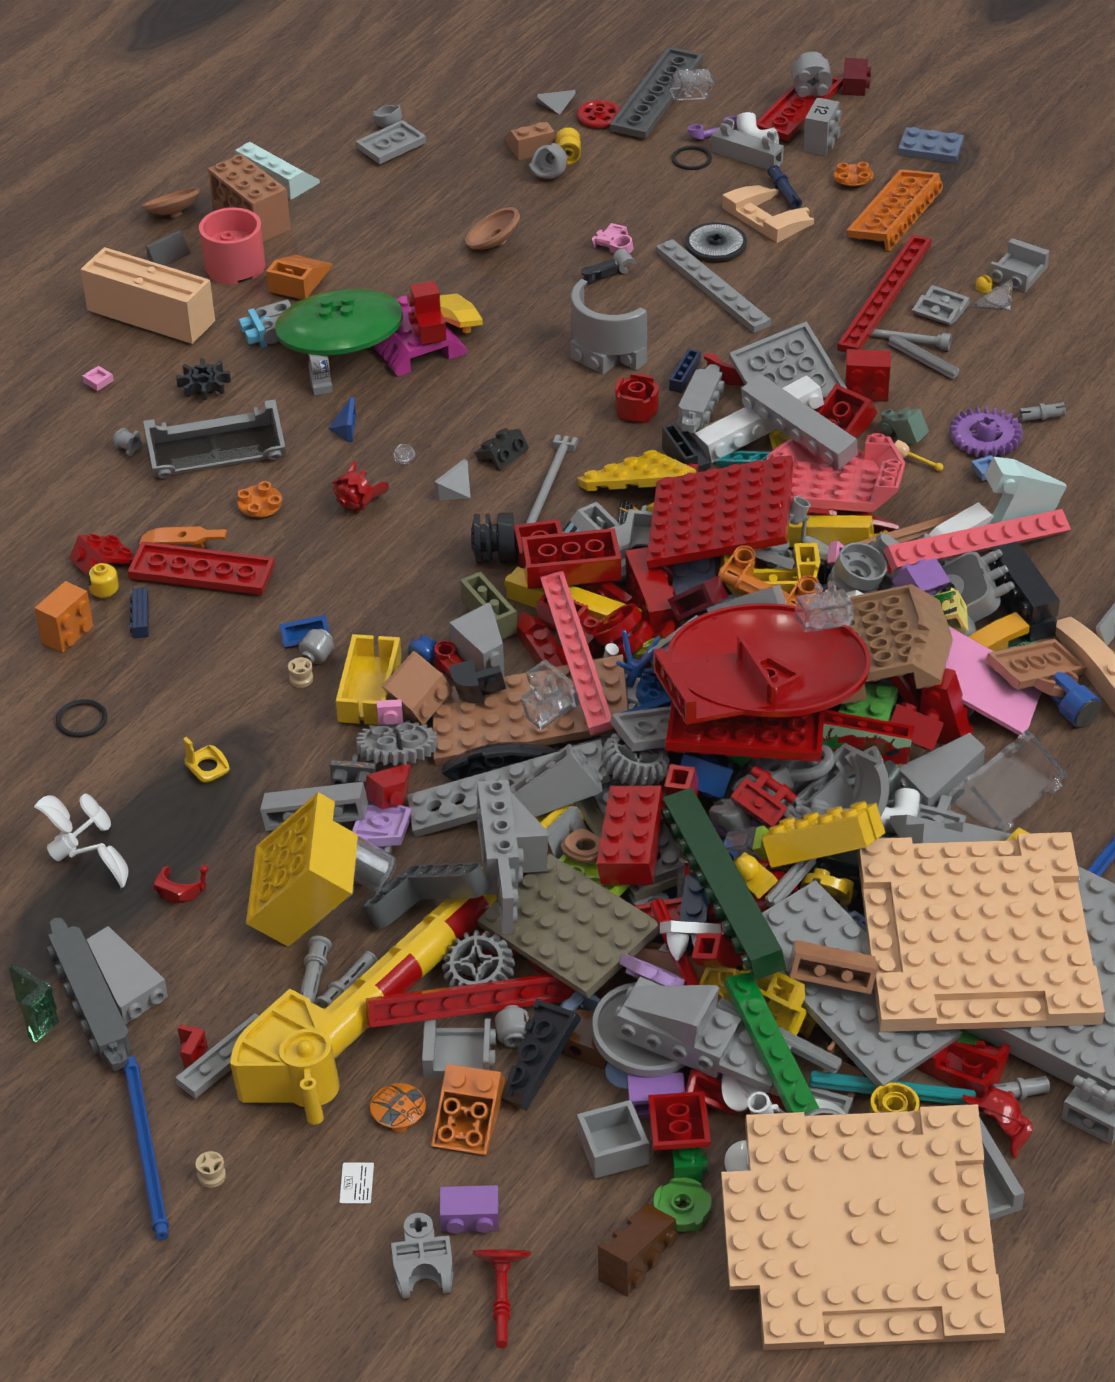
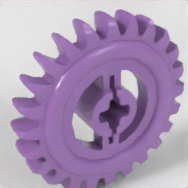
M987 405L983 413L980 412L978 406L975 413H973L971 408H968L967 415L964 411H961L960 416L955 415L949 428L950 439L954 441L953 444L959 447L961 451L967 450V454L971 455L974 453L976 457L982 455L983 458L990 455L996 457V455L1004 456L1005 453H1011L1012 449H1016L1018 444L1021 443L1023 436L1022 425L1018 423V418L1012 419V413L1008 414L1005 418L1004 409L997 415L996 407H994L992 413H989Z

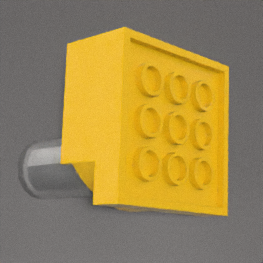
M319 792L256 846L246 924L288 947L297 939L300 940L309 929L317 926L327 914L333 913L344 900H348L354 892L353 882L362 885L372 892H379L388 884L396 867V858L392 854L334 822L335 801Z

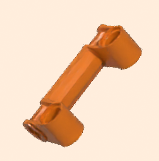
M749 546L736 548L718 574L722 583L733 587L735 592L743 595L772 587V585L751 576L755 567V551ZM807 575L798 580L790 593L782 590L786 604L802 608L816 604L819 593V581L814 576Z

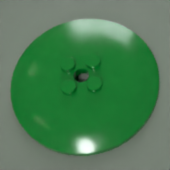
M369 289L332 290L309 296L288 307L278 317L275 331L281 344L296 352L311 355L345 354L371 347L390 337L400 327L403 320V311L400 303L395 298L380 291Z

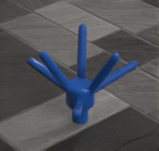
M623 630V647L628 665L621 661H617L616 664L626 669L625 673L628 674L626 678L627 686L634 687L636 679L640 678L642 674H655L654 669H647L645 665L654 656L656 648H652L658 644L661 637L657 636L647 649V651L650 649L652 651L645 657L646 651L639 661L633 659L627 632Z

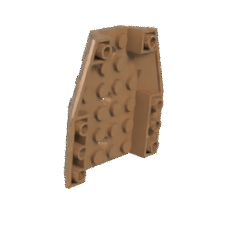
M913 584L834 600L837 608L830 611L831 617L853 629L863 639L869 650L871 659L870 672L866 682H875L892 676H904L912 672L917 689L930 688L942 683L953 638L940 600ZM865 685L851 698L842 702V704H853L867 699Z

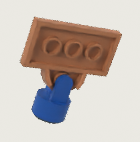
M1056 639L990 652L985 659L993 670L1006 679L1009 685L1016 690L1034 686L1050 695L1057 704L1060 714L1075 727L1088 725L1100 712L1101 700L1086 686L1077 683L1078 676L1083 675L1087 667Z

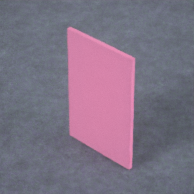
M949 627L953 641L946 668L956 671L963 694V704L1024 738L1031 724V719L1042 691L1034 686L1018 690L1010 686L1008 681L995 672L985 661L988 653L994 651Z

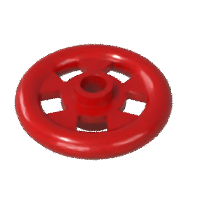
M592 100L582 104L578 108L576 116L578 121L586 127L604 129L610 127V123L621 108L611 101Z

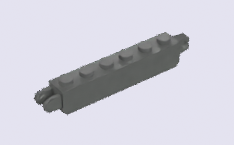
M54 918L49 923L52 934L48 935L50 946L46 947L50 961H56L57 963L54 966L59 980L64 979L66 982L63 983L64 991L68 999L72 997L74 1000L71 1002L75 1016H81L82 1018L80 1025L84 1035H90L91 1037L88 1040L93 1055H99L102 1064L108 1063L113 1071L124 1068L128 1063L127 1055L132 1050V1046L129 1042V1031L81 929L75 926L68 928L63 918Z

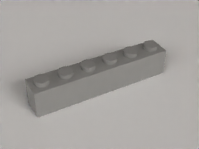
M757 375L741 388L742 403L747 409L753 410L763 420H767L775 425L779 431H783L791 436L795 442H799L807 447L811 453H815L823 458L827 464L840 469L858 455L857 439L763 375Z

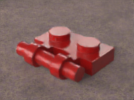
M755 766L750 775L757 779L754 783L746 777L731 795L730 800L766 827L771 828L779 822L788 809L781 801L785 799L792 805L798 796L791 792V788L785 783L782 785L773 779L770 772L767 770L762 771ZM765 785L776 794L773 797L763 790L762 787Z

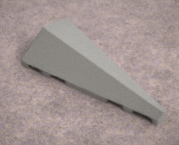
M912 815L890 816V824L899 838L912 837L913 844L1006 841L1012 835L1011 833L965 822L941 823Z

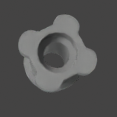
M121 428L114 434V446L117 449L123 448L127 450L126 455L132 456L142 446L140 441L141 432L136 430L134 433H130L128 429Z

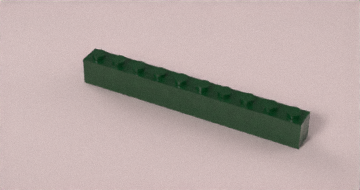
M691 787L663 797L665 808L661 809L666 824L671 823L670 829L674 839L679 838L678 844L682 854L688 855L686 857L691 871H697L695 875L700 887L705 886L704 892L709 904L714 903V913L718 920H723L722 926L726 936H732L731 943L736 954L741 953L740 959L746 972L750 970L755 980L785 970L786 965L780 944L693 788Z

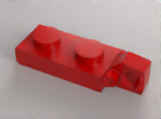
M611 582L580 584L581 588L624 604L633 603L631 595Z

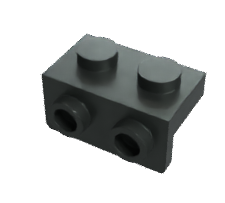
M504 428L496 432V436L493 439L483 442L481 448L474 453L478 460L492 459L496 469L501 470L528 450L529 447L520 429L508 430Z

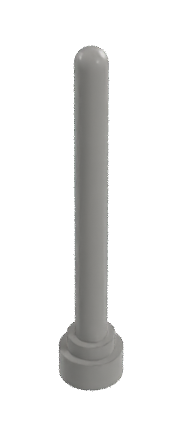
M875 329L870 336L889 339L893 334H897L910 342L936 345V347L944 351H949L952 334L947 333L929 336Z

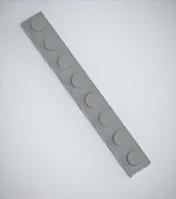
M672 239L656 246V253L751 332L756 333L771 326V319L676 241Z

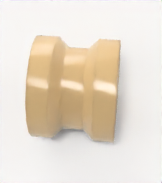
M299 657L289 662L290 683L297 688L311 685L313 682L311 661L307 658Z
M213 1151L201 1154L195 1162L199 1183L207 1188L221 1185L226 1178L223 1157Z

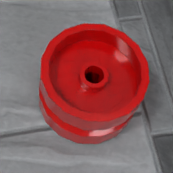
M629 603L604 617L594 627L592 635L600 645L606 646L608 643L617 645L619 649L617 655L623 654L625 659L626 653L623 647L622 631L625 630L627 632L631 654H634L643 647L645 642L652 638L654 630L646 620H641L642 613L634 603Z

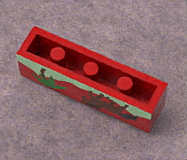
M825 710L822 744L830 747L832 751H836L844 743L861 751L876 746L884 761L890 760L895 764L907 765L914 726Z

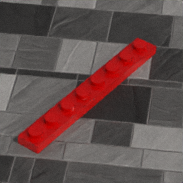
M546 974L366 998L367 1025L372 1028L503 1010L509 1005L527 1007L533 1006L535 999L548 1003L563 1002L565 999H569L575 993V990L553 975Z

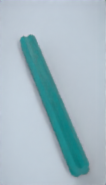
M816 1070L810 1073L809 1083L811 1087L872 1094L877 1088L868 1077ZM905 1081L894 1082L904 1084L913 1089L919 1100L967 1105L963 1101L962 1095L976 1097L975 1091L970 1089Z

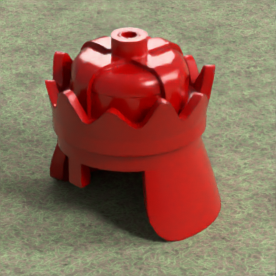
M353 459L347 472L332 483L335 484L333 490L336 501L345 509H355L354 513L358 514L361 510L364 511L371 502V499L385 494L389 489V484L382 481L371 487L369 482L363 477L367 472L362 470L358 474L356 472V461Z

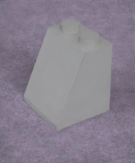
M489 602L449 622L450 641L455 644L456 652L465 661L473 659L476 671L499 665L502 675L505 677L503 642L492 606Z

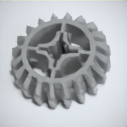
M612 734L611 738H608L604 743L601 752L602 767L606 769L607 774L613 775L614 780L619 779L622 781V784L627 783L630 786L658 785L660 781H663L668 771L670 759L668 758V752L664 748L631 751L619 734Z
M475 929L474 936L470 937L465 932L464 940L461 941L455 938L456 946L448 945L450 954H445L443 957L445 964L442 965V970L445 973L444 979L449 983V987L508 980L507 977H513L514 974L512 967H514L515 962L511 958L513 953L511 949L507 948V942L504 940L500 941L497 934L491 937L487 930L482 936ZM482 950L493 952L498 957H492V955H484L482 953ZM479 959H480V961H481L480 965H481V966L478 967V973H477V971H476L475 968H477L476 965L479 964ZM458 974L474 977L475 981L465 980Z

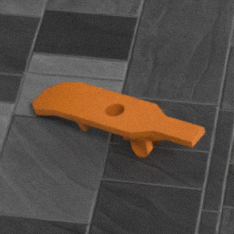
M200 526L156 528L146 532L141 537L139 545L144 541L168 545L191 544L194 548L204 549L207 541L225 539L228 531L227 529L206 530Z

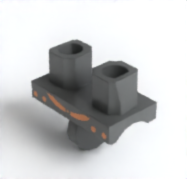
M353 754L352 761L331 760L332 785L364 782L366 791V777L368 774L376 772V763L360 762L359 754Z

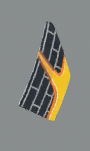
M621 500L619 524L625 523L629 509L638 510L626 500Z

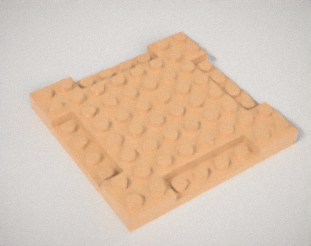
M1071 832L1018 834L1017 840L916 844L912 843V837L878 838L868 847L857 849L870 955L875 956L878 968L874 981V991L880 1032L1102 1025L1105 1010L1097 968L1093 966L1078 885L1079 871Z

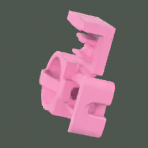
M611 223L604 232L599 230L596 233L597 236L592 238L594 249L597 245L609 247L610 253H615L623 248L629 254L634 249L632 238L628 236L626 226Z

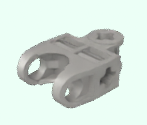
M424 1213L411 1214L404 1222L405 1241L391 1243L395 1282L401 1298H411L410 1292L413 1291L414 1284L425 1278L434 1280L439 1288H442L443 1294L451 1293L453 1262L449 1236L434 1237L432 1219Z

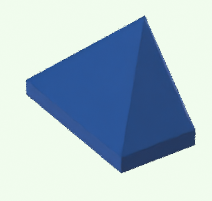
M350 397L329 427L331 431L347 442H353L356 420L355 397Z
M326 615L279 624L284 648L299 645L308 631L312 629H323L330 634Z

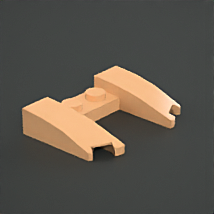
M760 185L745 186L722 195V208L776 243L814 224V218L809 217L810 211L807 207L789 210L775 216H771L757 207L761 203L779 195L778 189H769Z

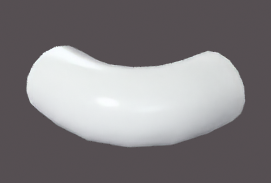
M746 112L737 115L738 131L761 139L763 136L767 137V132L770 131L776 134L774 143L779 144L777 130L775 128L760 130L756 125V115L754 113Z
M902 788L894 793L893 808L885 807L881 816L886 833H896L890 824V816L912 815L917 817L920 800L918 791L911 788Z

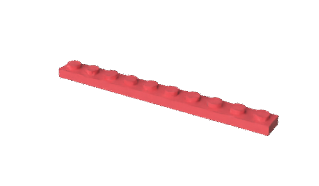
M1063 509L889 545L883 551L891 570L896 571L909 563L913 566L921 559L926 561L934 558L937 561L958 557L969 551L978 553L991 550L992 547L1016 541L1024 543L1065 534L1071 528Z
M560 571L540 577L590 735L613 729L614 727L610 723L611 714L564 572Z

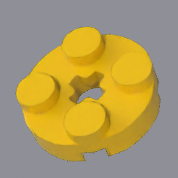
M816 868L814 873H807L801 880L800 889L816 880L834 900H840L839 905L851 903L854 893V882L849 879H838L830 876L829 871Z

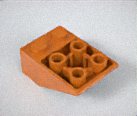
M298 255L276 259L266 270L268 292L296 299L307 298L332 268L333 264Z
M446 1064L431 1147L487 1155L501 1106V1096L505 1084V1077L501 1072Z

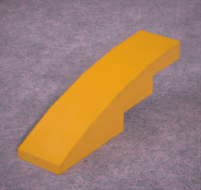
M1014 612L992 622L968 637L992 651H999L1008 648L1010 640L1028 634L1029 625L1017 612Z

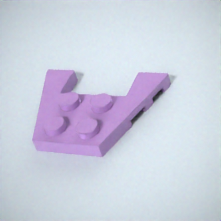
M368 800L366 817L364 820H356L352 832L358 835V842L367 847L401 845L411 819V808L398 805L382 810Z

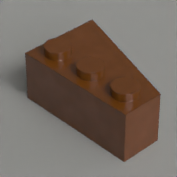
M648 1203L627 1220L629 1226L625 1230L617 1229L613 1232L612 1237L614 1239L609 1244L602 1242L598 1245V1280L627 1297L634 1288H640L645 1280L646 1273L650 1268H655L658 1265L664 1250L667 1247L671 1248L678 1236L676 1232V1219Z

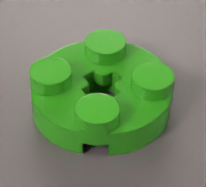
M674 1178L670 1180V1184L665 1185L663 1188L661 1185L656 1190L654 1207L676 1219V1231L697 1232L702 1229L703 1223L710 1216L711 1196L708 1191L706 1192L702 1188V1184L694 1179ZM680 1201H686L688 1207L680 1208L676 1205L680 1204Z

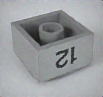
M816 98L805 117L804 152L826 156L829 150L833 149L835 139L839 138L841 127H838V122L842 115V110H839L840 102Z

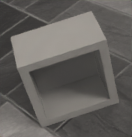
M631 1100L577 1114L578 1137L595 1178L649 1164V1142Z

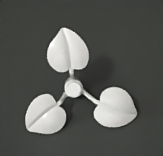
M83 794L80 797V805L90 819L73 833H70L73 829L72 823L69 820L70 814L63 803L51 795L41 798L34 808L43 812L61 830L60 834L55 837V840L47 845L48 852L56 861H61L68 855L72 858L77 854L97 849L100 857L119 883L120 889L124 887L128 877V866L114 847H106L105 844L100 843L76 850L78 845L76 836L93 822L101 831H106L111 827L108 814L98 805L94 798L88 794Z
M723 1074L722 1095L725 1103L732 1110L743 1112L749 1108L751 1114L786 1113L777 1104L772 1105L766 1091ZM815 1099L819 1108H828L845 1114L836 1104L822 1099ZM746 1140L734 1143L726 1152L724 1162L727 1172L749 1171Z

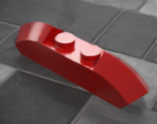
M521 612L517 617L516 635L539 669L568 665L563 650L546 625L539 618Z

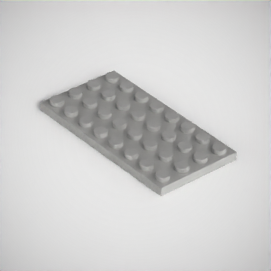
M816 880L762 913L782 948L786 969L780 971V973L789 976L788 962L794 940L870 955L867 933ZM795 979L805 984V999L802 1007L806 1009V1012L877 1088L887 1083H894L958 1040L962 1034L959 1029L880 1032L874 985L872 993L867 994Z

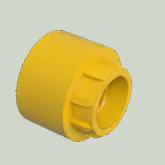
M887 1083L884 1086H879L872 1093L870 1113L919 1111V1098L916 1092L904 1084Z

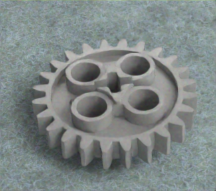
M410 720L402 724L370 725L369 729H362L363 733H358V737H356L357 753H360V757H366V761L374 760V763L383 762V765L392 763L393 766H396L400 762L406 765L408 761L416 763V759L425 760V756L430 757L431 753L436 752L435 748H437L436 732H433V728H427L426 724L419 726V722L412 724Z

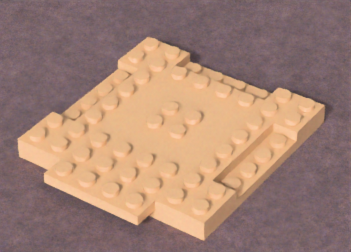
M978 1104L920 1107L919 1111L818 1116H804V1112L746 1115L745 1128L749 1171L721 1172L729 1290L758 1289L763 1351L1003 1339L1005 1328L999 1277L996 1274Z

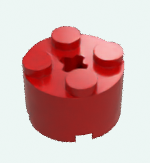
M634 373L630 374V378L624 379L622 377L616 382L615 410L617 417L621 420L638 421L642 424L651 421V418L659 410V385L654 382V378L646 374Z

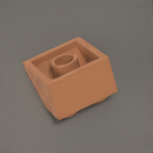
M539 122L536 125L511 130L504 137V141L517 159L523 160L533 157L539 147L555 143V131L548 122Z
M414 651L382 686L391 700H402L403 716L413 722H419L420 725H424L454 691L444 675Z

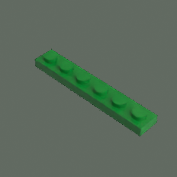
M751 972L727 977L724 981V986L787 1113L804 1112L805 1114L813 1109H818L819 1106Z

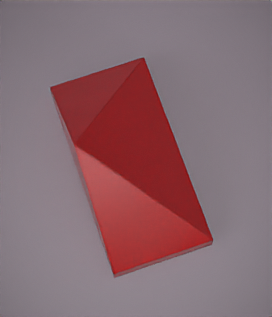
M691 1069L685 1092L704 1091L706 1105L731 1116L735 1115L736 1111L729 1108L724 1101L722 1081L698 1070Z

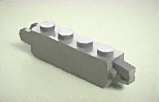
M710 364L706 369L695 370L678 405L679 413L676 425L681 428V431L694 433L695 431L702 430L705 424H709L710 414L714 413L715 404H718L725 384L724 381H721L722 372H720L718 365Z

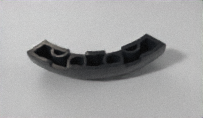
M528 742L486 744L469 749L447 761L443 765L442 774L452 781H457L485 773L489 769L506 767L560 750Z

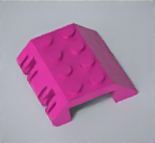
M407 296L396 299L403 311V320L400 327L390 337L373 345L374 349L385 362H388V366L397 376L411 373V358L437 349H441L448 359L468 353V349L447 325L446 341L421 345L419 337L414 335L413 324L409 322L408 312L411 311V307L408 305Z

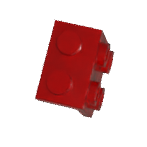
M96 534L78 535L69 559L87 575L88 570L99 563L131 564L135 555L132 554L131 549L125 547L120 542V539L114 535L98 536Z

